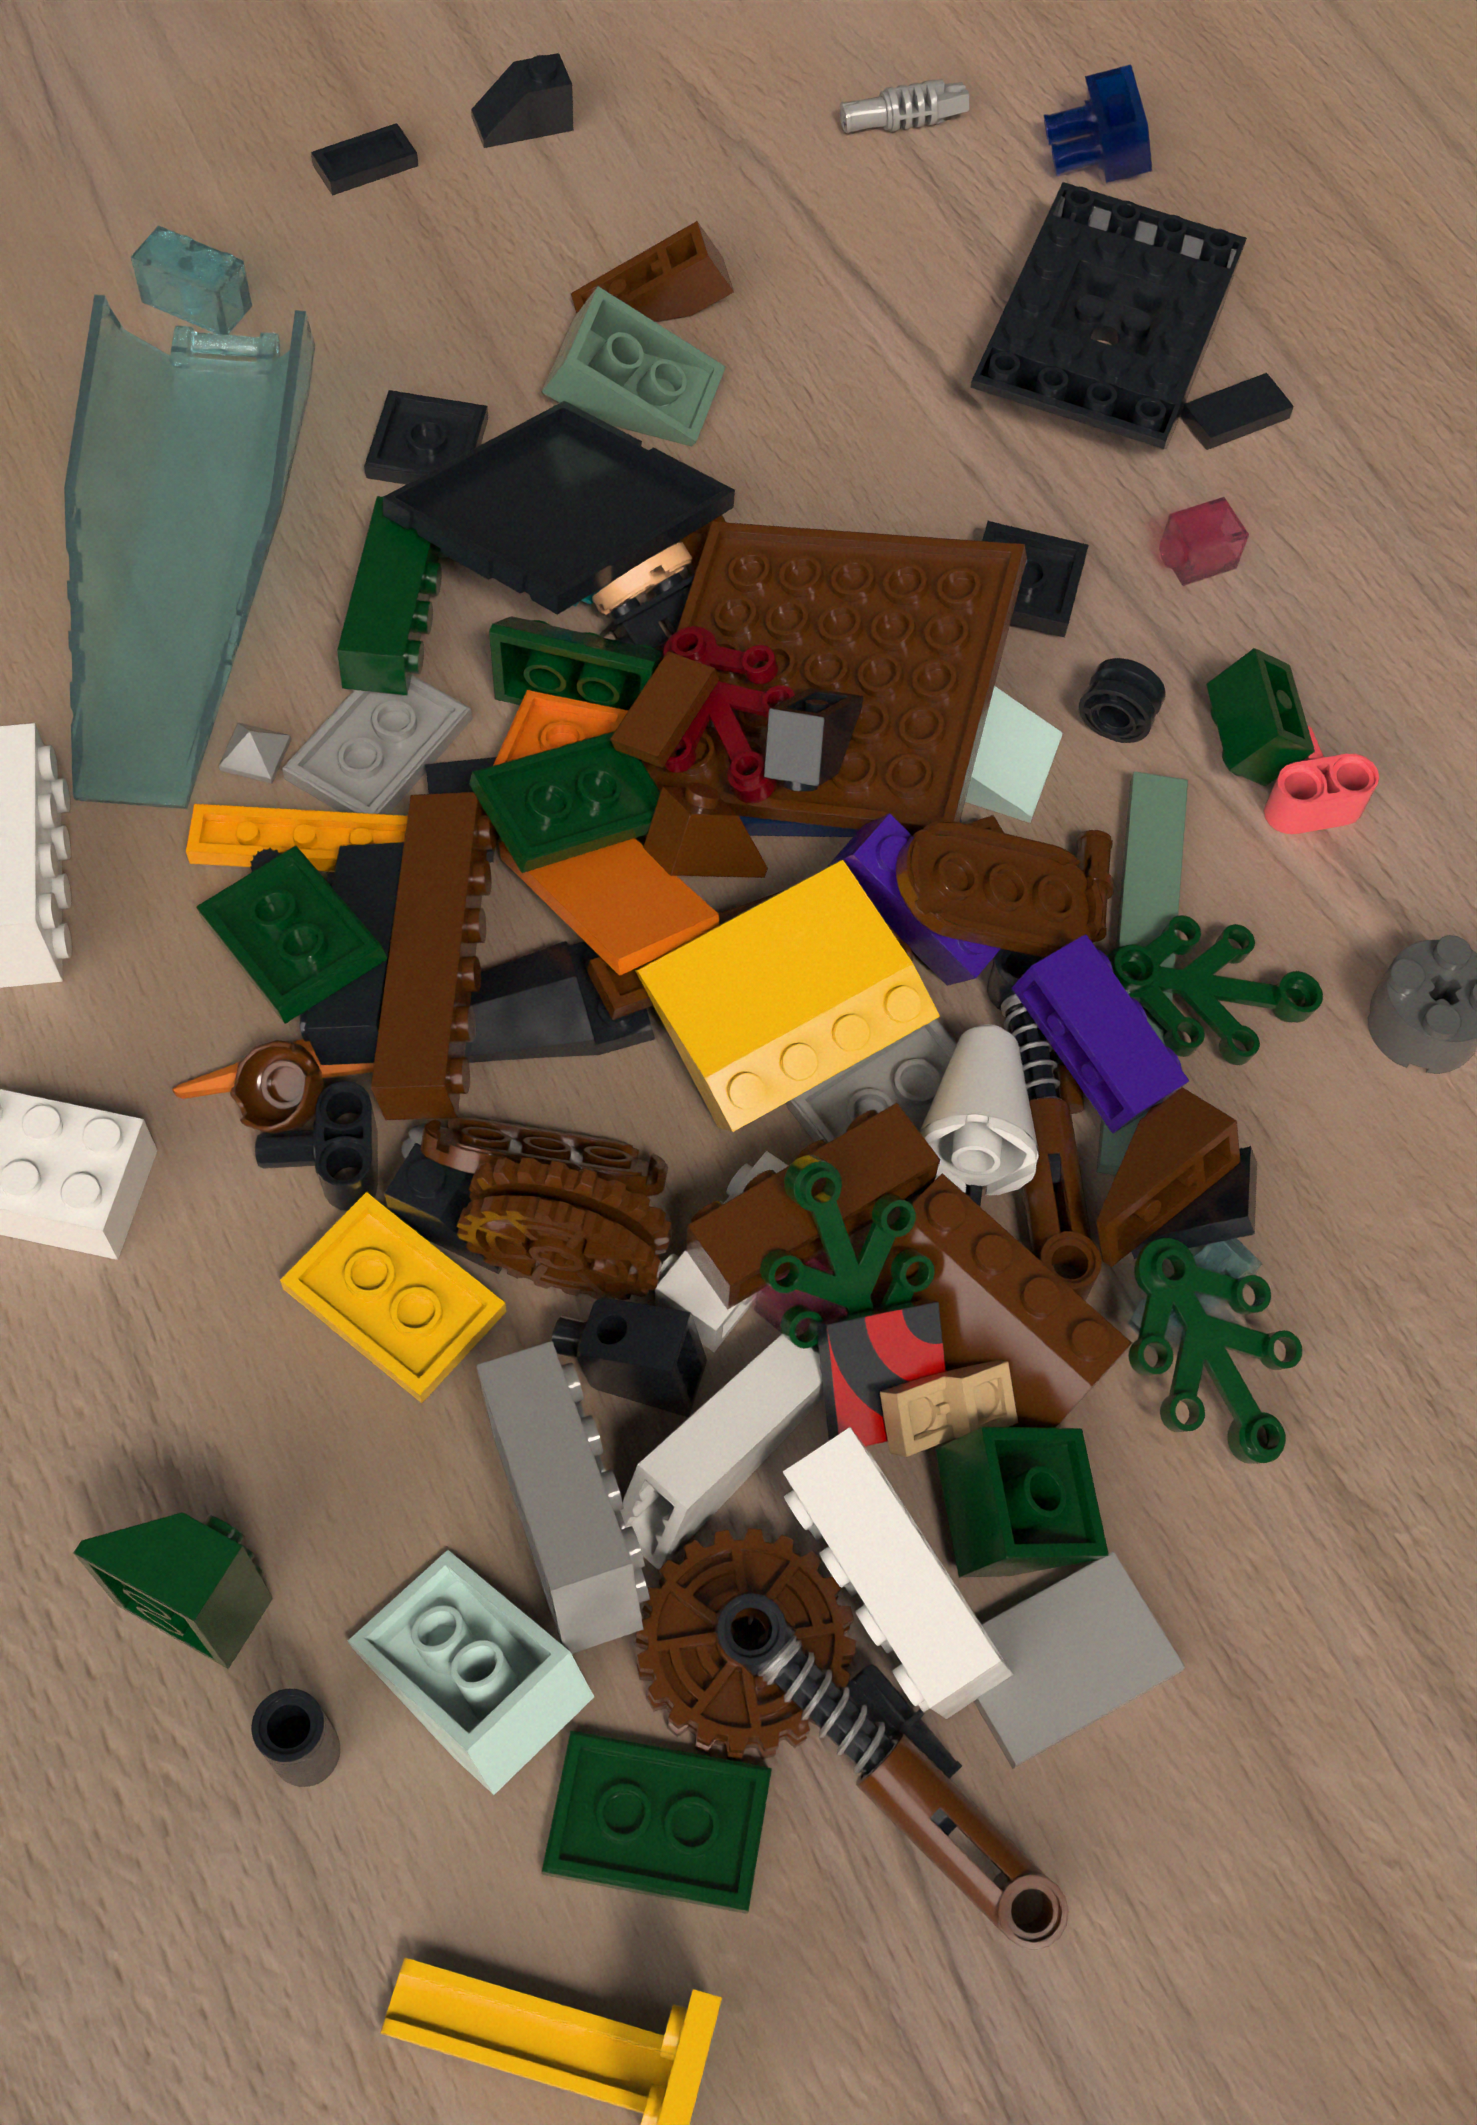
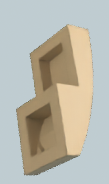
M998 1360L958 1368L880 1391L889 1451L893 1455L908 1457L954 1438H960L980 1427H1009L1018 1423L1008 1361Z

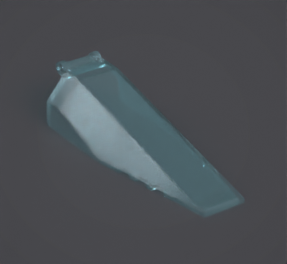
M94 294L64 486L66 549L69 554L70 580L67 581V598L70 602L71 631H68L69 649L72 653V682H70V707L73 711L71 723L73 798L76 801L177 809L188 808L285 500L310 392L316 346L306 311L295 310L290 351L281 357L278 333L261 332L260 337L194 332V328L190 326H175L171 354L168 355L126 331L110 308L105 295ZM194 353L254 357L257 360L256 362L196 358L193 356Z

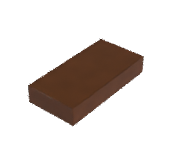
M668 651L611 737L615 750L663 768L718 683L719 677L715 668Z

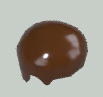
M275 1040L255 1046L239 1063L234 1087H232L230 1095L237 1103L243 1115L240 1119L242 1124L246 1127L276 1134L303 1127L316 1115V1104L319 1095L324 1090V1080L316 1060L303 1046L289 1041Z

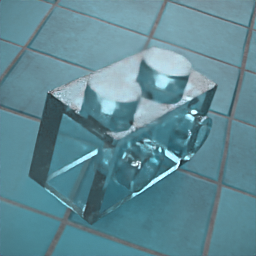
M158 225L131 256L142 303L226 338L252 307L244 261L230 253L221 252L186 235H180Z

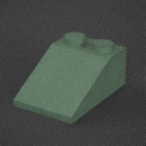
M597 286L574 317L542 393L559 403L566 401L612 426L692 447L697 442L726 366Z

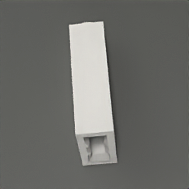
M781 1334L638 1463L623 1499L624 1509L620 1510L625 1527H633L642 1555L658 1570L685 1546L819 1404L824 1391L820 1354L816 1346L805 1349L799 1348Z

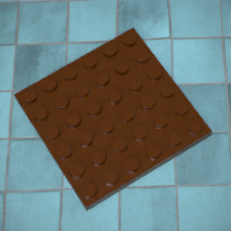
M712 521L677 631L686 627L698 626L709 630L715 636L717 645L743 652L755 645H765L772 649L778 664V673L770 682L755 684L750 682L744 674L715 669L720 682L766 692L774 686L784 685L791 688L795 695L809 688L863 696L862 709L838 775L818 786V789L814 791L790 790L783 786L784 780L777 779L774 792L764 801L758 803L740 801L734 795L727 777L728 768L732 761L711 718L695 749L696 761L690 769L675 773L669 771L665 765L661 768L643 760L641 762L660 792L663 786L687 788L689 783L705 784L716 789L721 794L720 799L739 816L860 830L867 823L890 813L911 835L935 821L949 820L960 823L1027 560L1025 544ZM767 661L757 662L752 668L763 667ZM732 709L751 750L766 756L767 717ZM685 749L675 750L670 757L680 756L684 753ZM756 770L748 771L744 775H750Z

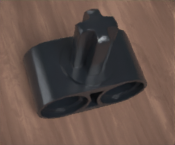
M341 1081L331 1084L318 1097L313 1130L284 1131L276 1134L263 1132L257 1136L255 1157L258 1166L263 1169L315 1166L325 1198L332 1206L339 1210L348 1211L366 1192L375 1197L378 1187V1130L370 1095L364 1087L355 1082ZM354 1113L360 1115L357 1120L349 1124L335 1123L336 1119L343 1114ZM352 1167L361 1170L357 1176L349 1180H337L334 1178L337 1172L345 1168Z

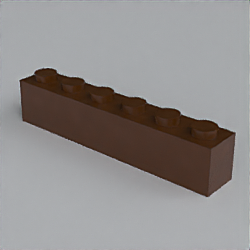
M474 792L411 795L371 1083V1090L385 1120L458 1118L460 1094H467L469 1092L470 1067L468 1059L464 1055L466 1042H473L476 1034L475 1013L473 1007L470 1006L471 992H479L481 987V966L479 958L476 956L477 943H484L486 940V916L484 909L481 908L482 896H489L491 893V869L486 857L487 850L495 849L497 840L496 829L488 815L485 814Z

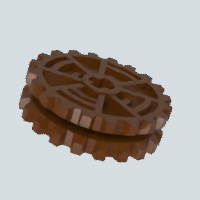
M522 1157L520 1163H516L508 1158L497 1159L496 1165L486 1162L480 1166L479 1172L475 1171L469 1188L471 1191L469 1196L471 1202L461 1212L457 1224L459 1228L457 1234L459 1239L468 1241L466 1248L472 1253L484 1255V1262L491 1266L507 1269V1274L517 1279L527 1278L534 1281L536 1286L545 1289L555 1287L561 1289L565 1294L573 1296L583 1293L588 1294L594 1299L613 1296L619 1300H630L631 1294L643 1297L648 1295L649 1289H656L662 1267L658 1256L665 1253L668 1248L672 1223L665 1221L666 1213L661 1208L649 1206L651 1199L644 1194L631 1193L625 1190L627 1185L620 1181H606L598 1178L597 1172L585 1168L580 1171L569 1169L565 1163L552 1161L551 1165L541 1164L534 1158Z
M748 1528L744 1540H734L728 1529L715 1532L714 1543L707 1548H704L697 1540H694L684 1546L685 1556L680 1565L667 1560L659 1569L661 1576L659 1585L661 1589L648 1587L650 1600L643 1602L644 1607L642 1609V1613L648 1618L642 1619L643 1630L636 1632V1647L645 1650L637 1655L639 1680L653 1682L648 1687L649 1695L647 1701L654 1712L662 1709L668 1710L670 1714L667 1729L676 1737L687 1730L696 1735L695 1749L705 1754H708L716 1744L725 1747L728 1760L741 1761L745 1749L756 1748L762 1759L774 1757L780 1741L786 1740L791 1746L796 1748L807 1739L806 1735L810 1732L808 1723L815 1724L810 1718L801 1720L803 1711L793 1701L784 1702L785 1693L775 1683L767 1685V1681H763V1676H758V1673L752 1676L740 1663L724 1653L718 1644L714 1630L716 1614L723 1603L732 1596L750 1592L764 1595L775 1602L784 1614L785 1619L796 1629L794 1635H796V1640H801V1645L804 1647L802 1651L804 1653L814 1652V1663L821 1670H831V1680L839 1688L846 1687L849 1681L850 1674L843 1668L851 1665V1660L854 1658L856 1651V1640L844 1636L849 1632V1625L854 1621L851 1606L837 1604L838 1594L842 1588L833 1576L823 1578L818 1573L822 1559L813 1551L808 1552L802 1557L798 1556L793 1552L794 1539L782 1534L774 1544L764 1542L762 1529ZM757 1608L743 1609L732 1620L731 1634L733 1639L734 1632L745 1631L746 1639L751 1632L759 1638L757 1647L768 1635V1620L764 1613Z

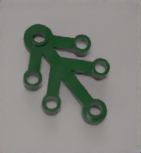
M1184 915L1174 917L1165 927L1162 934L1146 947L1130 944L1115 948L1107 955L1112 965L1113 973L1129 996L1139 1001L1166 1029L1164 1043L1180 1057L1193 1054L1203 1043L1205 1033L1202 1025L1194 1018L1184 1017L1164 992L1180 994L1221 1038L1219 1042L1220 1054L1227 1062L1233 1065L1246 1064L1259 1050L1260 1041L1257 1034L1251 1028L1241 1025L1219 1001L1272 1009L1277 1018L1289 1023H1299L1307 1020L1320 1007L1323 1001V992L1319 983L1309 974L1300 971L1287 973L1276 985L1214 975L1228 963L1237 964L1242 962L1254 949L1255 939L1249 929L1238 924L1228 926L1212 947L1182 970L1161 967L1160 965L1172 954L1185 955L1189 953L1201 938V929L1198 923ZM1174 930L1183 932L1188 940L1180 939ZM1228 939L1238 942L1241 949L1233 947ZM1123 971L1130 973L1134 979L1129 978ZM1177 1031L1185 1032L1190 1037L1191 1042L1183 1041ZM1232 1039L1240 1041L1245 1046L1246 1051L1239 1050L1234 1045Z
M806 1155L800 1157L789 1166L785 1174V1191L792 1201L802 1208L811 1211L833 1274L803 1264L790 1252L778 1249L770 1252L763 1259L760 1267L761 1277L766 1284L779 1293H790L794 1290H799L844 1306L847 1315L874 1310L870 1295L895 1237L904 1236L913 1228L916 1221L915 1209L908 1201L894 1194H888L878 1199L872 1209L873 1223L856 1259L836 1202L842 1188L839 1171L832 1164L818 1156ZM825 1177L823 1189L818 1195L812 1197L811 1189L814 1182ZM899 1206L901 1212L898 1220L888 1225L887 1216L889 1212ZM907 1249L897 1254L891 1264L893 1280L879 1309L910 1303L914 1292L926 1289L931 1284L935 1274L932 1261L913 1249ZM789 1262L790 1270L787 1276L781 1280H775L776 1269L782 1263ZM919 1262L917 1274L911 1279H906V1272L909 1266ZM795 1305L784 1313L780 1324L781 1331L795 1346L803 1349L811 1348L816 1344L819 1345L816 1322L823 1321V1319L810 1307ZM804 1318H810V1325L806 1332L795 1335L797 1324Z
M1161 1238L1149 1242L1140 1250L1134 1267L1136 1282L1147 1294L1138 1340L1134 1341L1131 1345L1128 1357L1131 1367L1143 1376L1162 1374L1171 1367L1173 1363V1350L1164 1337L1171 1310L1173 1309L1183 1330L1170 1393L1163 1400L1160 1407V1417L1163 1424L1173 1432L1194 1431L1202 1425L1205 1418V1408L1197 1394L1204 1365L1234 1418L1227 1434L1228 1445L1233 1455L1238 1460L1247 1464L1274 1461L1280 1456L1285 1446L1286 1434L1284 1428L1276 1417L1260 1411L1226 1349L1260 1359L1262 1364L1271 1370L1292 1368L1299 1363L1302 1357L1301 1342L1290 1331L1283 1330L1266 1334L1209 1316L1204 1311L1195 1294L1198 1293L1228 1301L1229 1306L1236 1313L1248 1315L1261 1312L1268 1307L1271 1300V1290L1268 1283L1257 1275L1233 1278L1196 1265L1193 1254L1188 1247L1178 1240ZM1166 1258L1171 1261L1174 1267L1175 1274L1173 1280L1168 1279L1162 1270V1264ZM1246 1284L1253 1289L1255 1294V1300L1252 1305L1247 1304L1243 1298V1288ZM1277 1340L1281 1341L1286 1349L1283 1361H1280L1274 1353V1344ZM1148 1344L1155 1348L1158 1355V1360L1154 1367L1148 1365L1144 1358V1350ZM1180 1401L1184 1402L1189 1410V1418L1185 1424L1181 1423L1176 1416V1406ZM1261 1426L1264 1427L1267 1434V1446L1265 1449L1260 1446L1257 1440V1432Z

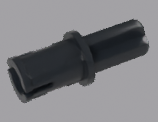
M870 1664L864 1667L848 1682L846 1687H849V1697L856 1705L867 1706V1716L874 1723L884 1722V1733L891 1740L904 1732L949 1779L962 1767L961 1763L951 1756L940 1740L921 1719L925 1712L921 1708L915 1712L877 1666Z

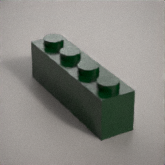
M377 496L337 649L342 689L408 695L412 673L420 674L423 667L424 644L423 641H420L421 634H430L433 604L429 601L430 595L438 596L441 588L442 568L441 563H438L439 557L447 558L448 556L441 553V548L418 536L417 530L414 528L406 529L383 516V497Z

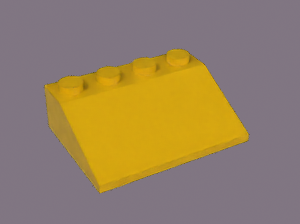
M844 860L828 866L635 970L717 1127L731 1132L740 1129L940 1017L913 962Z

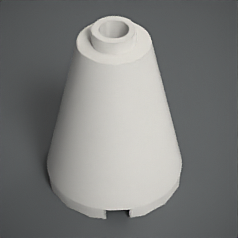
M992 1024L971 1028L961 1035L920 1130L921 1135L941 1159L935 1180L943 1173L964 1193L966 1192V1184L986 1186L985 1195H1001L1018 1190L1033 1179L1039 1158L1018 1042L1011 1033Z

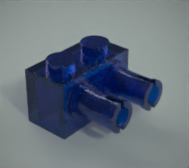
M1131 64L1085 76L1087 100H1084L1083 106L1043 115L1048 145H1051L1056 176L1097 165L1098 169H1103L1107 183L1119 179H1128L1135 175L1152 171L1149 127ZM1088 134H1089L1088 137H1084V138H1080V139H1076V140H1072V141L1060 143V144H1057V145L1054 144V143H1057V142H1061V141H1065V140H1069V139H1073V138H1077V137H1080V136H1084V135H1088Z

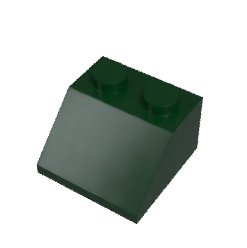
M980 1427L935 1449L959 1578L1014 1576L1098 1560L1109 1556L1083 1430L1081 1428Z

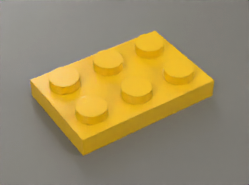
M367 1192L280 1279L284 1291L420 1403H423L507 1312L506 1303Z

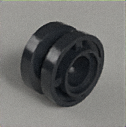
M1124 658L1108 659L1096 667L1089 686L1085 689L1080 699L1079 713L1085 724L1100 736L1120 743L1138 742L1149 734L1155 721V716L1160 711L1165 700L1166 690L1161 679L1145 665Z

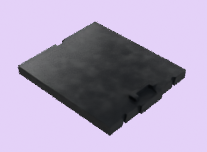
M563 401L383 496V516L406 529L414 528L417 530L418 536L441 548L442 554L488 580L494 578L520 594L523 592L528 593L532 601L558 615L634 567L734 507L735 489L654 447L647 450L641 446V440Z

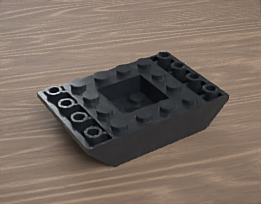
M1062 182L972 378L970 388L1149 445L1167 449L1219 320L1247 238L1223 229H1216L1183 219L1177 215H1170L1137 205L1131 201L1091 191L1085 187ZM1098 340L1109 342L1112 345L1099 342Z

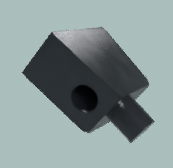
M601 1297L593 1303L587 1321L561 1316L557 1320L551 1340L557 1354L578 1359L591 1387L598 1391L689 1417L707 1363L691 1312Z

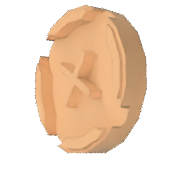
M683 542L677 543L608 584L592 597V600L601 615H609L611 611L625 603L627 599L630 600L639 594L650 592L662 581L682 571L684 566L691 563L692 557Z

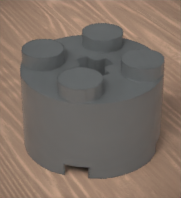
M1447 935L1440 940L1420 941L1406 947L1394 958L1374 991L1368 1016L1370 1035L1384 1055L1403 1067L1407 1068L1409 1064L1428 1068L1426 1073L1433 1074L1453 1071L1464 1065L1477 1050V953L1471 949L1468 942L1463 938Z

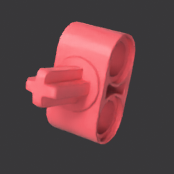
M1308 726L1315 752L1301 762L1286 765L1279 772L1264 808L1265 819L1271 827L1285 834H1300L1355 823L1362 816L1379 781L1378 769L1373 762L1358 754L1324 757L1312 728Z

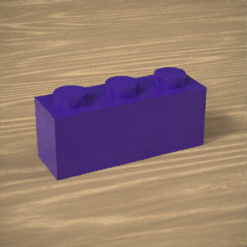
M890 813L864 825L828 866L844 860L884 921L892 927L897 935L911 947V950L947 986L976 979L1001 948L945 937L931 931L918 921L905 904L896 878V862L899 851L912 835Z
M1086 934L1033 964L1012 987L1014 993L1112 1134L1147 1113L1154 1105L1164 1102L1189 1082V1079L1182 1071L1177 1055L1172 1049L1163 1044L1148 1023L1146 1013L1141 1004L1129 996L1113 973L1108 957L1101 950L1096 949Z

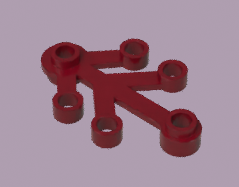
M691 626L680 629L667 640L663 650L664 656L669 651L718 670L744 674L750 682L755 684L768 683L778 673L775 655L768 646L755 645L745 652L717 645L715 636L703 627ZM767 661L763 667L752 668L757 662ZM718 681L674 749V751L685 749L684 753L677 757H669L665 767L671 772L680 773L694 765L696 761L695 749L711 718L732 761L728 768L727 777L734 795L745 803L764 801L774 792L777 779L764 777L766 756L751 750L732 709L764 716L769 719V709L775 704L795 696L793 690L787 686L778 685L768 689L766 692ZM756 770L750 775H744L748 771Z

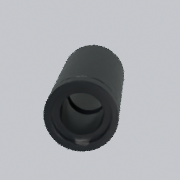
M282 1689L267 1696L257 1707L251 1725L253 1741L265 1759L285 1782L298 1787H309L319 1784L331 1775L339 1761L340 1741L314 1697L299 1689ZM301 1730H310L308 1736L300 1745L293 1748H285L287 1741L293 1734Z

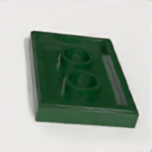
M614 732L472 772L469 785L521 873L648 834L661 792L640 759L615 750L611 741Z
M297 846L292 847L196 906L203 921L284 1024L387 960L382 945Z
M570 1731L542 1875L748 1914L772 1768Z

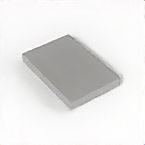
M414 675L411 677L408 695L354 690L282 768L284 779L338 812L389 815L426 773L425 764H433L472 720L471 708Z
M935 1019L788 1101L787 1108L814 1142L825 1139L829 1143L846 1133L851 1122L861 1114L873 1109L880 1113L895 1103L899 1104L920 1132L957 1043L938 1020Z
M1113 1551L1109 1556L1093 1562L982 1624L1014 1675L979 1696L974 1703L1012 1769L1178 1675L1186 1667Z

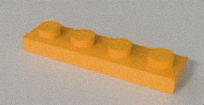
M194 804L186 854L190 864L251 867L250 861L253 860V856L257 855V851L261 852L263 849L268 850L271 848L272 850L277 849L278 853L283 854L292 847L297 846L318 871L329 872L336 868L340 846L404 842L408 816Z

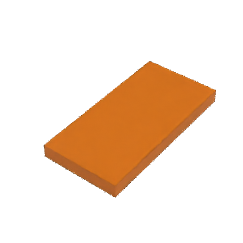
M635 838L525 873H521L504 842L499 843L501 860L619 976L660 958L719 926V914L679 877L670 876Z

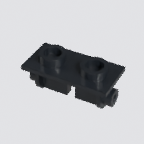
M680 573L667 578L652 589L656 597L642 605L636 597L623 603L609 613L613 621L600 633V636L604 638L615 632L618 637L616 641L633 645H647L653 649L662 645L668 638L659 622L664 620L672 635L677 632L695 574L683 580Z

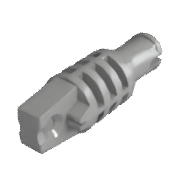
M943 79L928 80L920 84L918 82L911 83L909 86L899 85L897 88L888 87L880 92L879 97L840 103L841 125L845 133L875 127H883L886 131L895 132L899 129L907 130L914 126L916 128L923 127L925 124L928 126L945 122V117L968 112L969 92L962 82L944 84Z

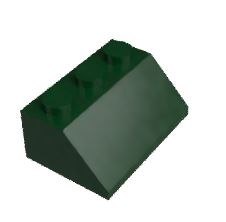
M510 616L492 623L489 631L495 700L515 705H521L526 691L530 690L630 710L664 658L663 651L655 650L647 645L624 643L603 638L591 632L582 633L552 626L540 620L531 621Z
M181 1512L81 1540L73 1552L118 1607L227 1669L230 1668L273 1600L261 1579L265 1574L264 1571L252 1563V1559L255 1556L254 1553L240 1544L244 1539V1535L230 1524L212 1515H208L204 1523H201Z

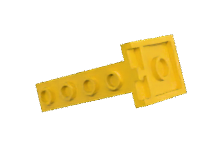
M404 1958L380 2033L642 2113L644 2115L641 2125H690L722 1997L693 1989L688 2008L673 2004L664 2036Z

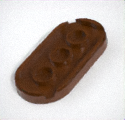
M941 820L935 821L914 833L907 839L908 841L899 851L896 862V878L901 896L917 920L939 935L1045 958L1085 934L1090 940L1094 939L1102 927L1104 907L1097 883L1092 875L1085 877L1082 870L1077 867L1082 863L1071 852L1059 846L955 821Z
M467 1117L448 1119L447 1128H440L441 1122L435 1119L427 1123L423 1130L420 1150L427 1158L441 1165L474 1174L475 1171L479 1172L480 1166L486 1162L496 1165L497 1159L508 1158L516 1163H520L522 1157L534 1158L541 1164L551 1165L552 1161L562 1162L569 1169L577 1171L585 1168L597 1172L598 1178L606 1181H620L627 1185L625 1190L631 1193L644 1194L646 1197L658 1195L665 1188L668 1165L661 1157L653 1153L650 1156L649 1162L638 1159L639 1149L633 1148V1145L615 1140Z

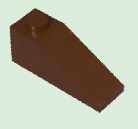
M698 221L575 290L571 293L577 314L597 286H599L649 319L659 322L692 316L734 293L723 256Z
M1183 1087L1164 1102L1154 1105L1137 1125L1096 1220L1102 1261L1112 1268L1240 1163L1237 1120Z

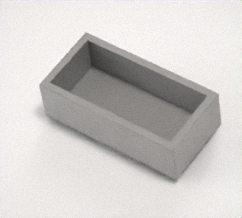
M553 1341L477 1364L476 1367L492 1435L561 1644L573 1654L643 1630L639 1603L650 1600L641 1569L645 1567L643 1555L633 1527H625L620 1510L624 1509L621 1494L613 1471H605L600 1454H603L600 1436L592 1415L585 1416L580 1402L584 1400L573 1363L561 1365Z

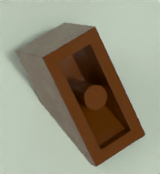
M689 783L687 788L663 786L643 848L670 876L765 878L768 867L739 815L720 799L721 794L713 787L701 783Z

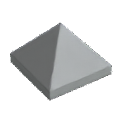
M238 722L221 759L219 769L223 772L272 784L291 742V736Z

